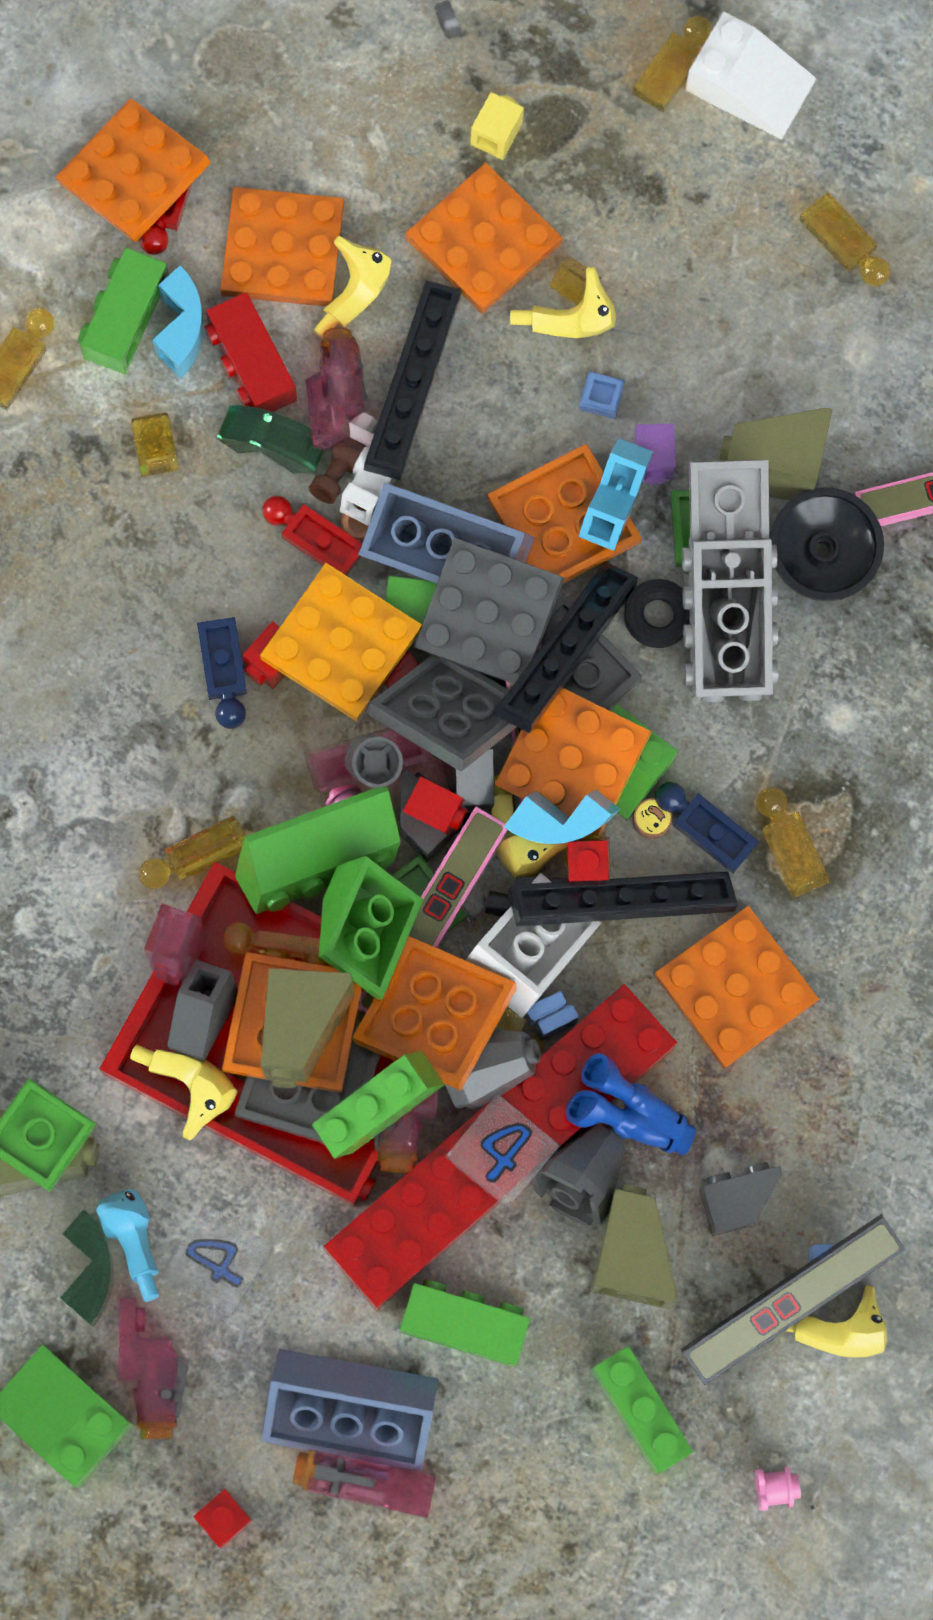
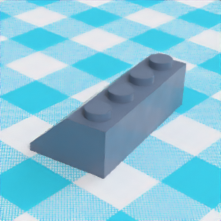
M384 482L358 555L438 583L454 538L526 563L535 537Z
M279 1349L270 1384L262 1442L422 1471L439 1378Z

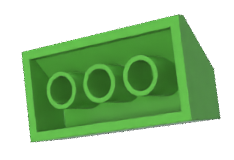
M387 786L373 788L245 836L235 877L255 914L266 910L278 911L292 900L303 896L311 898L318 895L329 886L338 865L367 856L382 869L388 868L395 861L401 841Z

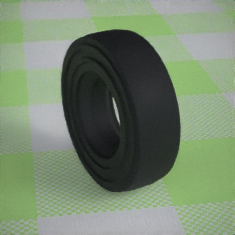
M652 579L641 583L630 593L624 608V620L629 633L635 640L651 648H666L676 644L683 638V626L690 625V609L683 608V588L666 579ZM654 600L668 603L673 610L672 621L663 627L652 626L644 617L645 606Z

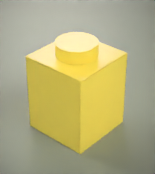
M491 92L471 128L470 145L503 160L522 126L524 107L520 106L515 99L509 96H498Z

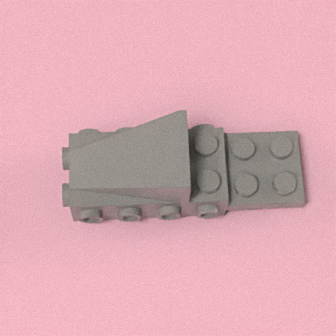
M769 460L689 462L690 538H688L689 547L682 548L683 571L689 572H684L685 586H683L682 597L683 608L690 609V625L683 626L684 648H690V663H684L685 686H691V692L695 697H701L703 702L724 701V696H739V700L743 701L761 700L762 695H773V683H778V662L773 660V645L778 643L777 622H772V607H777L778 602L777 585L772 583V568L777 567L776 545H772L769 538Z

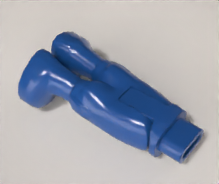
M597 1053L586 1061L581 1072L582 1082L594 1090L620 1099L624 1103V1109L615 1106L606 1098L593 1091L583 1090L577 1092L567 1105L566 1118L570 1123L584 1128L600 1122L612 1126L614 1132L623 1139L630 1138L639 1143L660 1148L669 1154L672 1152L680 1155L687 1154L695 1137L696 1128L687 1123L685 1115L677 1113L666 1102L651 1093L646 1085L628 1082L621 1076L616 1063L608 1056Z

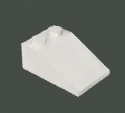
M723 12L689 70L685 91L782 140L814 85L816 77L757 28Z
M540 873L531 884L549 883L551 881ZM510 907L476 945L466 961L514 981L517 989L508 1007L523 1018L600 926L601 922L516 927L512 908Z

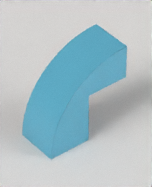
M180 265L159 284L161 300L178 317L152 341L155 355L182 379L198 357L203 341L204 325L198 291L188 273Z
M620 438L617 439L610 453L600 485L588 507L578 537L613 551L615 550L654 451Z
M594 790L584 797L569 817L536 791L525 797L504 827L519 837L533 842L561 844L580 839L599 829L610 821L620 808L598 790Z

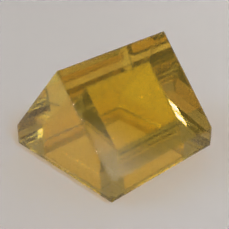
M569 257L561 262L549 287L575 305H578L584 297L587 267Z

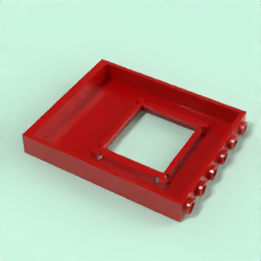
M215 861L99 1068L104 1076L188 1119L191 1104V1094L188 1086L176 1078L151 1073L148 1070V1066L132 1060L131 1053L136 1045H140L153 1052L159 1049L176 1052L168 1048V1040L177 994L195 960L231 971L237 989H239L246 952L333 967L319 957L321 916L292 901L278 911L266 910L255 914L235 877L236 872ZM235 1005L205 1059L222 1072ZM381 1055L375 1076L395 1061ZM224 1072L237 1090L235 1100L229 1109L217 1115L204 1125L203 1128L352 1207H355L358 1199L364 1202L367 1200L376 1180L370 1177L377 1163L384 1167L395 1145L387 1143L380 1151H376L372 1138L354 1153L334 1158L324 1143L236 1117L235 1112L245 1082L232 1076V1073ZM412 1109L402 1116L404 1127L413 1113Z

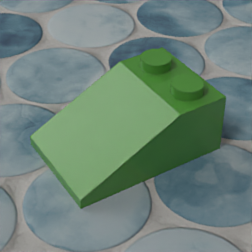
M367 856L338 865L323 898L319 957L339 972L351 973L354 983L376 999H382L423 899Z
M43 1344L0 1392V1419L76 1488H79L133 1426L130 1421Z

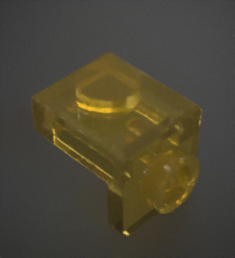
M164 412L132 418L131 424L141 477L179 470L168 413Z

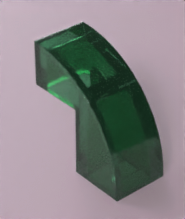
M239 405L229 406L216 437L218 441L237 453L261 452L293 474L315 472L329 440L319 432L285 416L259 408Z
M83 1210L63 1232V1235L92 1261L63 1293L60 1299L94 1327L106 1310L111 1297L114 1283V1263L110 1246L103 1231L95 1220Z

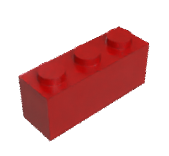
M245 292L206 310L208 324L203 326L204 331L213 347L219 345L224 355L220 357V362L227 377L235 376L240 388L236 389V393L245 410L251 408L255 418L259 419L296 402V386L248 293Z

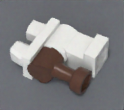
M360 412L352 422L344 421L340 428V433L334 438L331 462L325 474L316 475L308 489L318 500L327 504H333L341 492L338 482L346 472L354 475L353 481L349 482L342 493L340 512L369 526L384 482L393 485L396 479L364 471V463L378 422L374 417ZM354 504L358 505L359 507H361V508H363V509H365V510H367V511L358 510V509L354 506Z

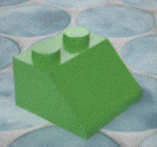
M618 704L612 709L611 712L650 730ZM653 731L616 804L620 808L617 814L626 821L635 812L639 803L644 801L674 764L678 754L674 747Z

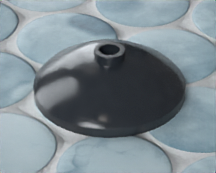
M815 488L814 490H807L798 494L780 510L770 532L771 543L776 545L777 548L776 572L793 591L812 600L837 601L855 595L873 579L883 558L884 537L876 515L863 500L850 492L837 488ZM816 545H826L828 555L822 556L818 554Z

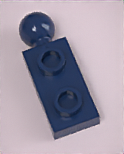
M235 617L199 622L197 627L209 700L221 699L215 710L216 720L224 728H237L246 718V709L236 699V696L246 695L247 690Z
M666 782L658 787L655 793V801L658 807L666 812H677L680 814L673 826L731 873L734 874L758 845L759 841L699 793L689 803L686 800L684 789L679 784Z

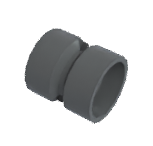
M369 733L360 735L351 741L346 749L345 764L346 769L354 779L366 786L381 788L390 785L398 778L402 771L403 758L400 749L394 742L386 737Z

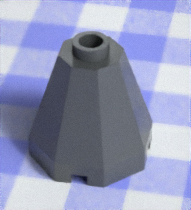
M495 1029L462 1090L460 1091L445 1084L454 1106L463 1108L462 1110L466 1112L480 1109L535 1074L537 1063L541 1061L538 1043L535 1039L531 1040L529 1035L524 1032Z
M595 1124L585 1128L552 1153L529 1174L534 1191L541 1198L547 1192L553 1198L549 1205L556 1212L584 1226L591 1225L594 1220L596 1225L602 1224L609 1212L612 1194L616 1189L625 1153V1146L621 1136L614 1132L612 1126L608 1124Z

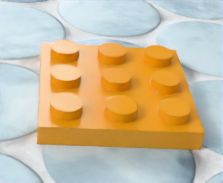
M325 563L260 654V658L358 722L369 706V703L374 699L420 633L422 624Z

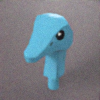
M126 1189L110 1194L98 1202L96 1208L103 1232L107 1238L119 1240L126 1255L131 1279L134 1283H138L143 1300L145 1302L152 1301L159 1297L153 1276L158 1274V1269L147 1236V1226L150 1219L147 1207L135 1189Z

